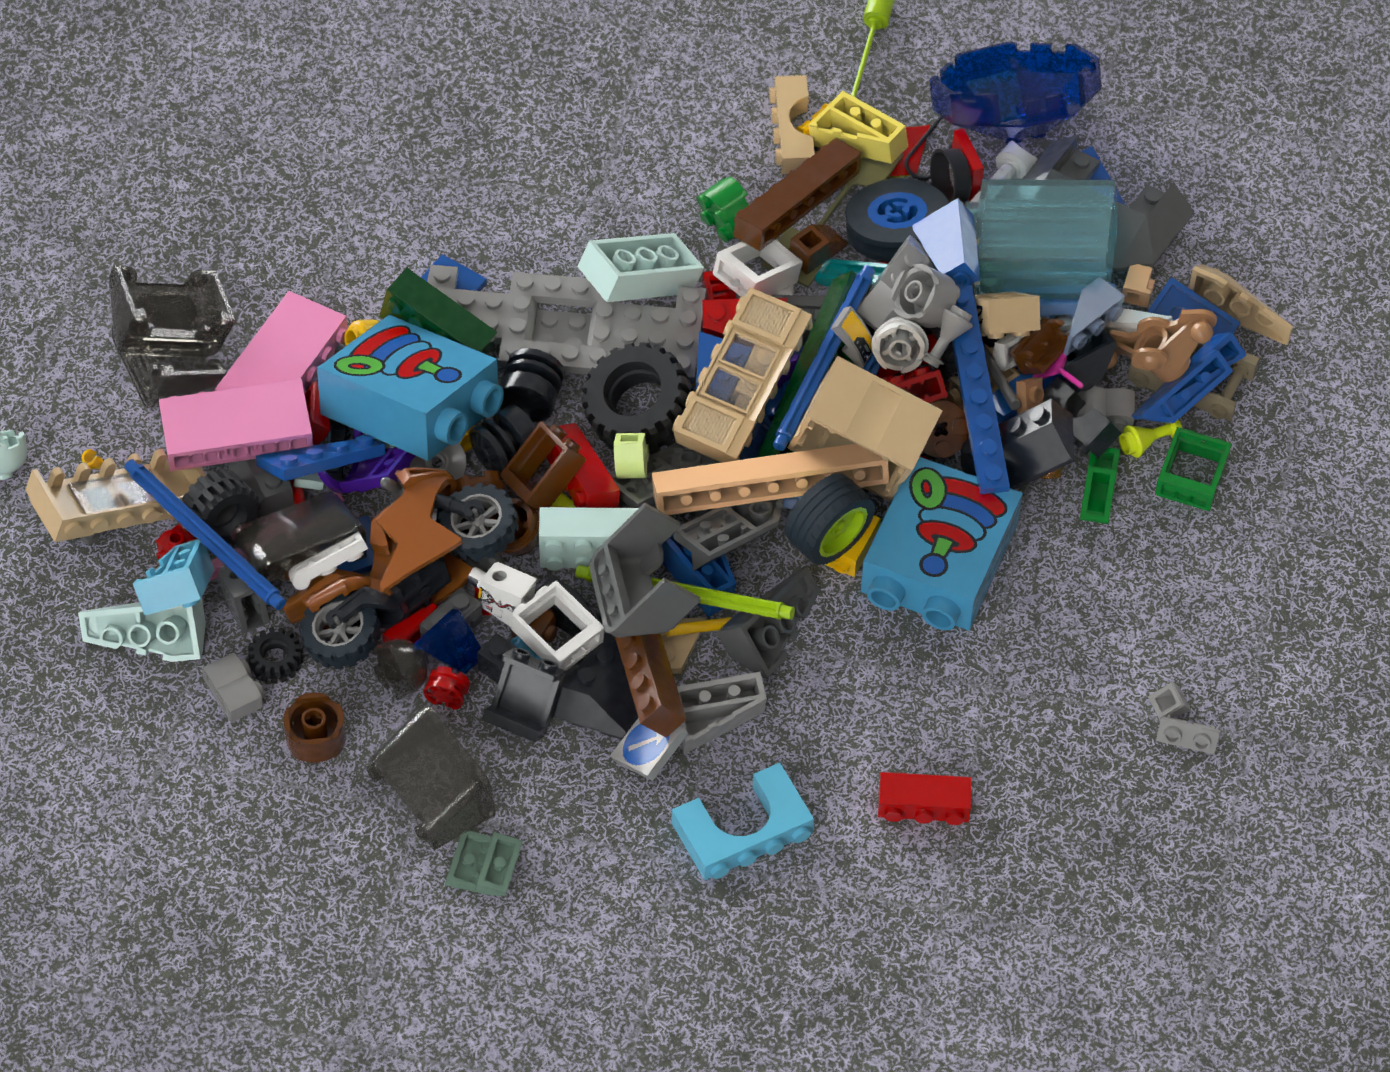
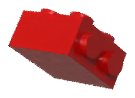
M918 366L916 369L904 373L905 376L902 374L881 378L927 403L948 397L940 369L930 370L929 366L921 368Z

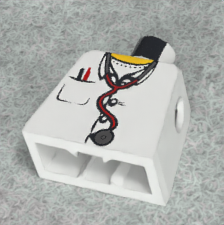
M496 562L487 573L474 567L468 575L467 582L479 588L478 601L482 604V608L511 627L514 609L519 604H526L534 598L537 579L500 562Z

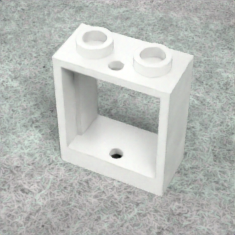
M777 240L772 241L761 251L742 241L717 252L713 275L740 297H745L750 287L772 295L798 282L803 261ZM760 256L773 266L774 269L758 276L744 263Z
M557 581L548 587L543 586L540 588L533 599L526 604H519L512 612L511 630L541 659L554 661L558 664V668L565 671L603 642V625ZM554 604L582 630L557 651L528 625Z

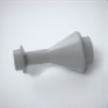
M954 304L950 310L944 308L940 337L930 353H923L925 354L923 360L937 369L940 364L943 365L944 363L940 358L949 343L973 327L969 322L972 315Z

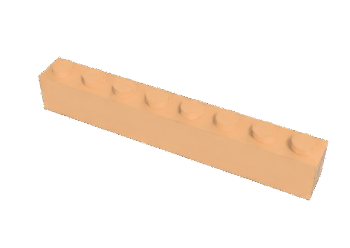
M855 443L652 473L653 494L657 510L666 515L803 496L808 489L821 479L835 473L846 475L859 487L889 483L888 460L881 459V456Z

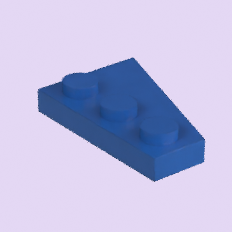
M1170 277L1147 311L1148 313L1171 316L1172 321L1179 318L1182 310L1204 309L1212 311L1217 316V323L1212 328L1213 336L1232 332L1234 335L1241 324L1240 321L1172 277Z

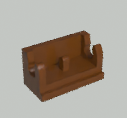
M1043 317L1040 320V330L1030 331V336H1024L1009 351L1022 374H1043L1063 354L1069 336L1068 331L1063 332L1059 329L1065 324L1063 320Z

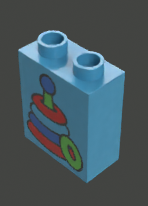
M392 315L385 317L317 367L321 415L427 461L449 444H458L466 431L481 419L495 415L503 401V388L498 385L496 358Z
M919 457L913 471L905 482L901 483L865 556L860 592L867 594L869 601L883 610L894 611L901 606L921 613L923 619L936 629L951 630L954 626L970 631L1018 526L1023 493L1009 488L1008 492L980 494L976 476Z

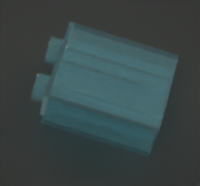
M982 179L979 202H966V208L974 215L981 280L974 283L975 295L1015 291L1040 296V299H1079L1082 289L1099 276L1111 285L1119 221L1115 180Z

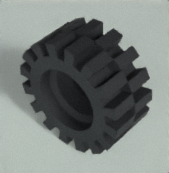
M274 627L269 628L270 633L266 634L262 630L259 632L260 638L255 635L252 638L253 643H249L248 657L251 671L254 670V675L257 678L261 675V679L264 682L271 678V683H277V678H281L283 683L287 681L286 676L289 675L292 679L295 676V670L299 672L301 669V664H303L301 644L298 637H294L293 632L290 630L285 634L284 628L279 627V631L275 632ZM279 648L287 653L286 658L278 662H269L264 659L265 654L271 649Z

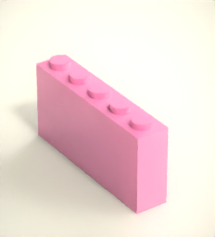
M288 291L217 385L215 391L253 386L259 383L281 382L287 379H302L305 393L310 383L313 384L318 379L317 367L334 355L339 343H345L344 336L348 329L347 317Z
M287 379L281 382L259 383L247 387L227 388L219 391L199 392L192 395L171 396L159 399L170 471L256 459V455L313 446L302 379Z

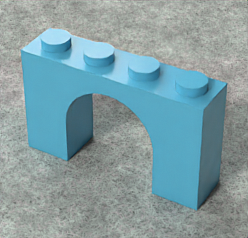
M781 763L753 774L752 788L769 816L766 825L754 834L734 836L723 832L714 824L700 798L672 809L671 823L704 881L711 877L714 879L722 878L730 869L736 866H749L755 862L757 857L766 853L774 855L781 851L784 845L793 841L801 843L807 840L813 833L814 818Z

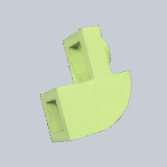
M616 433L614 461L617 479L647 478L649 444L645 442V433Z

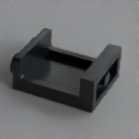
M514 648L502 655L501 660L505 663L491 706L484 710L481 720L532 742H537L547 732L566 671L558 668V664L548 659L539 660L532 657L531 653L525 649Z

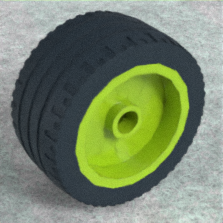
M835 473L821 479L797 501L786 519L784 533L791 544L814 564L825 565L840 558L859 541L874 517L875 505L868 494L852 479L842 473Z

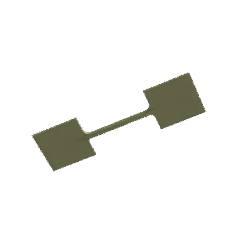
M903 154L892 164L861 157L859 174L847 183L818 225L826 224L852 187H866L875 182L887 180L902 159ZM790 227L777 241L789 250L791 238L801 231ZM765 260L761 262V266L769 270L774 269V267L771 266ZM823 264L807 275L800 270L797 283L809 288Z

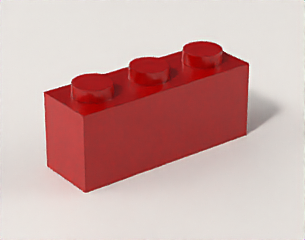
M880 772L878 817L885 818L891 822H897L902 819H915L923 824L932 821H945L950 825H960L963 822H969L971 811V777Z

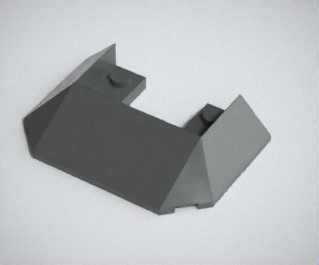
M1079 135L1053 141L1011 192L1013 203L1016 204L1020 224L1114 272L1126 271L1127 267L1136 264L1153 267L1194 215V210L1176 184L1173 182L1165 193L1147 184L1130 207H1127L1086 186V183L1098 170L1100 160L1077 149Z
M671 445L649 456L647 478L617 479L616 473L611 474V477L620 489L618 508H640L644 503L650 506L656 505L652 483V473L721 462L694 450H685L682 445ZM784 498L694 511L692 513L697 518L681 525L673 533L674 540L692 552L694 571L779 526Z

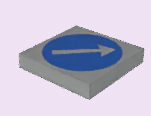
M638 718L611 753L610 757L618 764L653 781L688 735V732L679 726L665 738L640 724Z

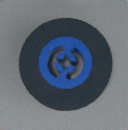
M889 179L875 182L860 189L847 203L845 217L848 241L862 255L875 260L890 262L909 235L920 242L912 229V225L949 204V202L939 189L922 181Z

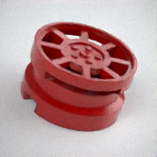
M438 666L437 670L432 669L428 678L429 681L423 690L424 697L434 705H442L445 702V706L452 708V710L460 709L464 703L463 696L468 693L470 688L469 679L461 672L458 675L451 672L452 668Z

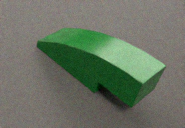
M1109 447L1099 459L1090 453L1079 520L1108 524L1120 449Z

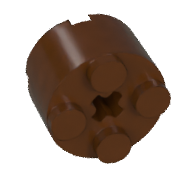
M946 399L930 402L929 404L943 410L937 423L941 424L944 421L943 428L945 430L943 433L937 432L934 435L936 431L934 428L923 452L932 457L946 458L961 450L963 443L968 439L969 433L965 413L959 406Z
M307 693L296 698L295 703L289 708L287 707L284 712L283 723L286 743L296 759L310 763H319L330 760L340 754L346 741V729L343 710L338 702L335 703L329 699L328 695L323 693Z

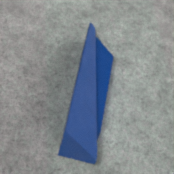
M1233 333L1215 334L1210 341L1205 343L1191 357V362L1186 372L1177 380L1165 382L1132 414V417L1137 420L1175 423L1233 372L1230 365L1247 355Z

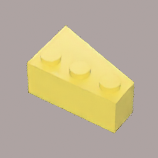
M844 91L809 124L810 136H813L814 147L821 148L837 138L862 152L861 157L890 164L908 147L906 126Z

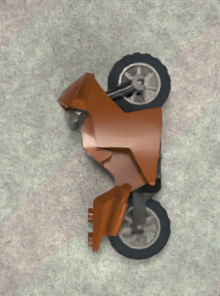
M418 467L398 470L395 475L401 484L389 477H383L380 480V485L392 493L395 502L382 510L371 522L370 545L374 551L371 573L368 576H364L360 573L336 569L329 575H320L315 577L306 589L292 595L282 608L291 624L300 622L302 630L299 631L300 637L311 658L316 663L321 662L322 666L326 668L334 666L335 669H343V666L349 665V667L355 666L357 661H364L369 657L368 653L370 651L374 652L376 649V642L381 638L379 628L389 629L433 603L435 605L439 604L459 588H462L467 583L468 575L473 567L449 552H452L454 555L458 553L465 560L473 558L474 561H480L484 557L488 559L493 558L495 553L499 551L502 553L507 549L506 545L514 541V533L518 532L519 528L517 512L512 499L508 498L507 493L503 489L498 490L495 485L489 484L484 486L483 483H477L474 487L469 485L462 487V491L457 493L455 491L457 481L449 472L441 469ZM494 514H499L498 520L489 519ZM332 636L329 643H326L323 640H321Z

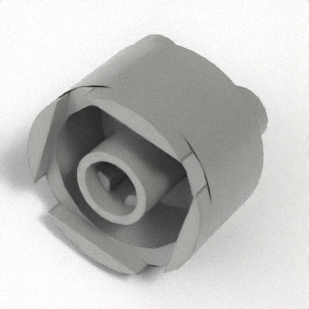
M924 264L912 265L915 267L900 273L893 285L891 294L892 300H895L896 308L894 310L900 317L913 321L922 327L941 328L943 309L950 310L953 304L956 305V301L960 296V288L950 276Z

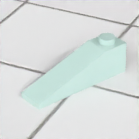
M202 598L198 604L188 608H183L180 605L146 616L140 602L78 612L83 642L114 649L120 646L137 649L136 654L144 656L147 654V651L163 654L162 660L171 662L202 658L206 625Z

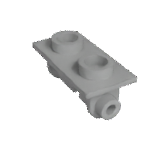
M1168 715V717L1161 716L1156 741L1215 755L1220 730L1214 729V725L1210 727L1198 723L1191 724L1185 720L1172 718L1171 715Z

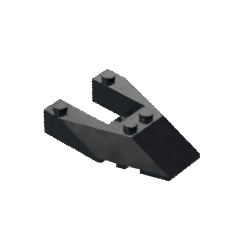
M551 575L535 591L536 594L543 586L548 587L557 581L603 625L601 615L574 588L554 575ZM555 604L550 607L555 614L558 628L572 637H575L582 631ZM604 630L603 642L566 671L551 718L555 717L568 721L578 727L584 726L600 731L601 734L622 740L639 717L616 639ZM495 633L477 652L478 670L498 683L505 663L501 660L502 655L518 647Z

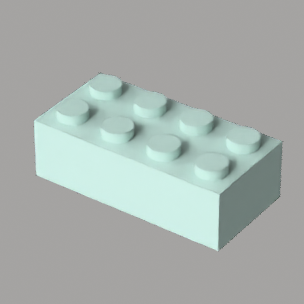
M675 233L590 240L577 266L606 302L677 295L678 286L696 287L704 270L702 264Z
M540 507V568L557 571L562 568H577L578 565L589 566L594 552L639 508Z

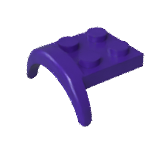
M353 430L354 439H356L358 436L365 435L364 433L358 430ZM397 447L385 449V455L353 463L349 474L342 481L333 479L325 471L318 472V476L335 493L343 494L354 491L363 493L372 488L382 487L380 480L383 477H389L398 482V478L395 475L396 471L409 468L416 455Z

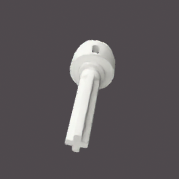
M1010 141L996 157L998 171L966 206L974 215V221L1011 179L1016 182L1022 180L1037 161V157L1022 149L1014 141Z

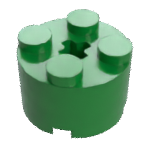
M730 176L719 180L696 197L702 209L700 218L709 227L714 224L718 228L716 230L718 236L725 243L734 238V218L737 212L749 206L745 199L748 193L739 182Z

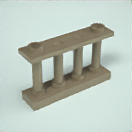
M1198 344L1197 347L1195 348V350H1194V351L1192 352V354L1190 355V358H1191L1204 344ZM1246 353L1247 355L1244 358L1230 365L1233 372L1222 394L1217 395L1209 392L1194 407L1209 412L1214 418L1232 421L1237 402L1231 399L1242 379L1246 378L1253 381L1260 358ZM1132 363L1130 364L1127 380L1132 381L1135 386L1139 388L1147 387L1157 391L1165 383L1149 371L1135 368Z

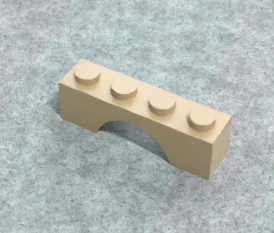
M806 75L775 76L774 87H769L770 103H775V108H771L772 124H777V128H773L774 144H779V149H775L776 165H781L782 174H788L791 170L794 171L803 164L805 159L811 158L815 154L813 136L799 132L791 123L796 116L808 111L809 95Z

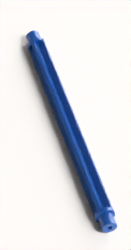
M864 265L861 272L856 275L832 325L843 308L851 306L857 312L872 283L875 270L871 266ZM831 327L775 434L776 438L773 442V447L779 451H784L787 444L791 442L804 413L842 342Z
M134 459L126 462L124 469L130 473V477L194 537L198 538L210 552L238 578L244 581L267 605H272L276 610H280L285 606L286 600L280 595L279 590L259 574L254 567L142 464H138Z

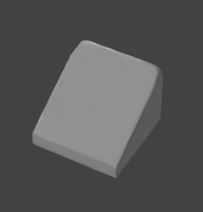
M1173 681L1148 696L1159 720H1161V716L1168 717V715H1171V717L1192 711L1180 687Z

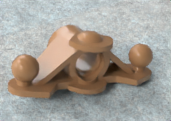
M1204 309L1182 310L1179 318L1174 321L1161 317H1146L1138 323L1137 331L1129 333L1110 330L1108 332L1116 341L1117 347L1107 369L1116 366L1118 355H1125L1131 359V363L1135 368L1147 370L1163 382L1177 380L1188 369L1191 362L1190 355L1197 345L1205 344L1211 340L1213 336L1212 328L1217 323V316L1212 311Z

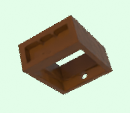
M542 421L539 422L499 475L526 504L540 511V507H551L587 460L579 452L581 447L569 437L565 438L567 433L554 423L550 427ZM557 444L563 451L538 484L533 487L528 480Z

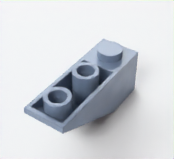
M1100 276L1081 291L1063 353L1066 356L1075 349L1080 350L1091 336L1099 335L1105 328V325L1110 321L1115 322L1123 313L1122 304L1125 295Z

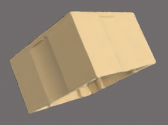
M837 356L818 387L787 448L794 452L856 443L881 456V459L888 460L889 483L863 488L890 501L898 491L901 483L905 482L913 471L943 410Z

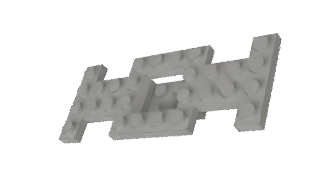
M430 265L428 283L498 332L494 344H501L498 359L499 367H506L510 354L515 350L532 348L547 352L557 358L564 366L565 373L587 375L592 367L596 368L598 366L597 360L602 356L606 358L611 354L610 350L616 347L618 350L625 348L624 345L629 343L639 346V343L644 342L650 343L652 348L654 345L663 347L666 352H671L678 362L681 363L691 384H695L699 331L701 332L703 322L702 300L706 299V288L678 286L676 308L624 304L621 301L606 302L586 278L513 272L509 294L456 289L458 267ZM537 303L591 307L592 314L538 310Z

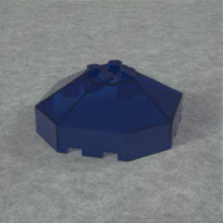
M1003 42L958 53L954 56V66L952 62H948L940 69V78L933 75L929 79L933 111L955 126L1005 140L1006 144L1010 141L1018 144L1022 141L1021 139L1030 137H1045L1046 132L1074 117L1102 89L1099 57L1078 44H1066L1065 51H1053L1052 43H1031L1030 50H1018L1017 42Z

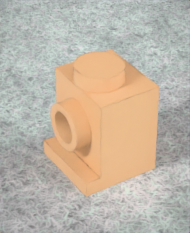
M1139 264L1130 265L1122 292L1125 295L1123 302L1148 308L1150 296L1155 285V280L1151 279L1152 267Z

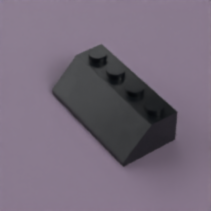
M1049 399L998 424L1010 489H1017L1074 462L1073 414L1053 399ZM968 438L963 443L961 449V467L965 473L976 476L970 438Z

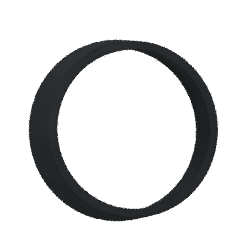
M957 148L936 149L930 161L932 186L939 189L946 196L949 203L957 198L962 203L966 202L971 193V173L966 157ZM949 164L953 173L954 189L950 179Z

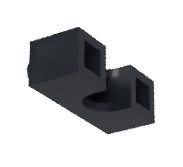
M1058 376L1044 390L1043 402L1053 399L1073 414V437L1076 439L1074 445L1085 455L1091 452L1099 459L1122 434L1111 421L1093 406L1086 414L1076 418L1086 402Z

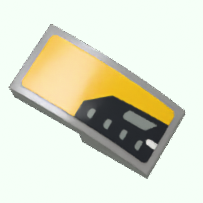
M851 306L845 307L831 329L845 343L842 351L856 366L864 368L873 353L871 346L872 335L857 312Z

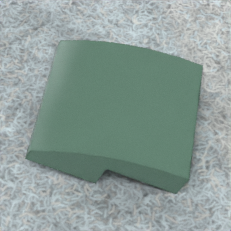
M463 828L445 885L485 895L506 896L523 841L496 832L490 837Z

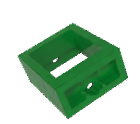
M1177 427L1158 477L1155 495L1210 512L1229 459L1232 443L1225 442L1219 438L1205 436L1193 430ZM1179 450L1218 462L1211 485L1170 473Z

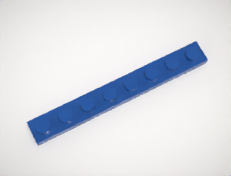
M972 285L958 286L960 288V296L955 306L972 315L969 322L973 327L954 339L952 346L979 493L1008 492L1010 484Z

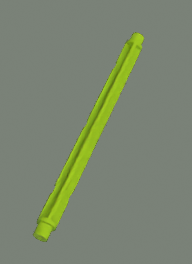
M578 565L575 572L576 577L585 579L586 582H593L590 567ZM651 577L652 584H653V588H654L662 579H657V578H652V577ZM673 582L699 596L701 600L699 603L771 617L778 620L782 618L792 620L795 615V608L787 606L783 602Z

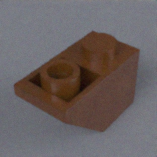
M810 224L791 238L789 251L803 261L801 270L807 275L844 249L848 243L829 225Z

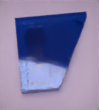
M454 608L413 644L415 648L428 653L434 659L447 664L450 668L466 674L478 663L477 652L481 649L461 611Z

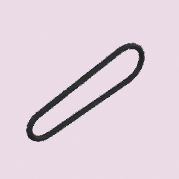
M957 109L945 110L906 156L904 164L909 175L918 180L926 181L931 179L930 175L924 177L914 174L909 168V159L946 114L956 113L961 116L963 122L959 129L964 128L967 122L965 115ZM953 140L947 149H952Z

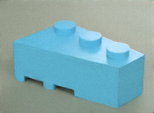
M197 539L174 546L158 560L159 568L156 570L149 568L146 571L147 578L137 579L132 583L145 616L180 605L183 608H188L200 602L214 572V567L207 548Z

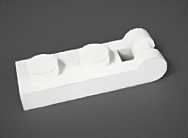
M357 532L293 566L289 570V579L296 589L304 590L309 586L311 579L319 575L326 576L337 569V565L345 561L352 562L359 559L364 554L363 551L367 550L368 547L360 533Z

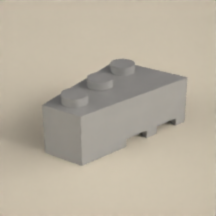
M761 672L677 686L687 718L680 725L688 732V735L681 743L683 755L765 712L767 697Z

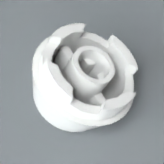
M894 317L876 330L871 346L877 362L884 369L887 370L889 368L901 371V373H907L916 369L925 357L923 353L928 352L929 343L927 335L917 323L902 317Z

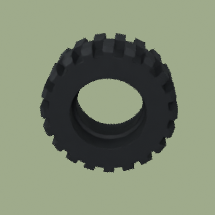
M641 342L639 346L629 343L625 344L623 349L618 350L616 347L610 350L611 354L606 358L602 356L596 361L598 366L590 369L587 374L589 381H585L582 387V391L585 394L581 397L582 406L585 409L584 414L599 439L604 441L607 447L614 450L616 433H645V442L649 444L651 454L660 451V447L664 445L669 447L674 443L673 424L678 415L682 416L686 408V399L694 389L681 363L678 362L671 352H666L663 347L654 345L652 348L650 343ZM640 383L661 385L659 398L647 411L635 416H623L616 413L620 397L629 388Z

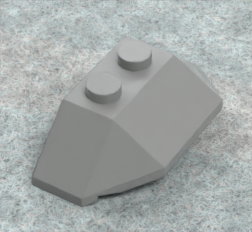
M911 235L906 238L865 295L857 310L860 318L874 330H877L889 319L900 317L894 310L896 308L895 300H892L891 294L893 285L900 273L904 270L909 271L915 267L912 266L915 264H924L937 270L923 245Z

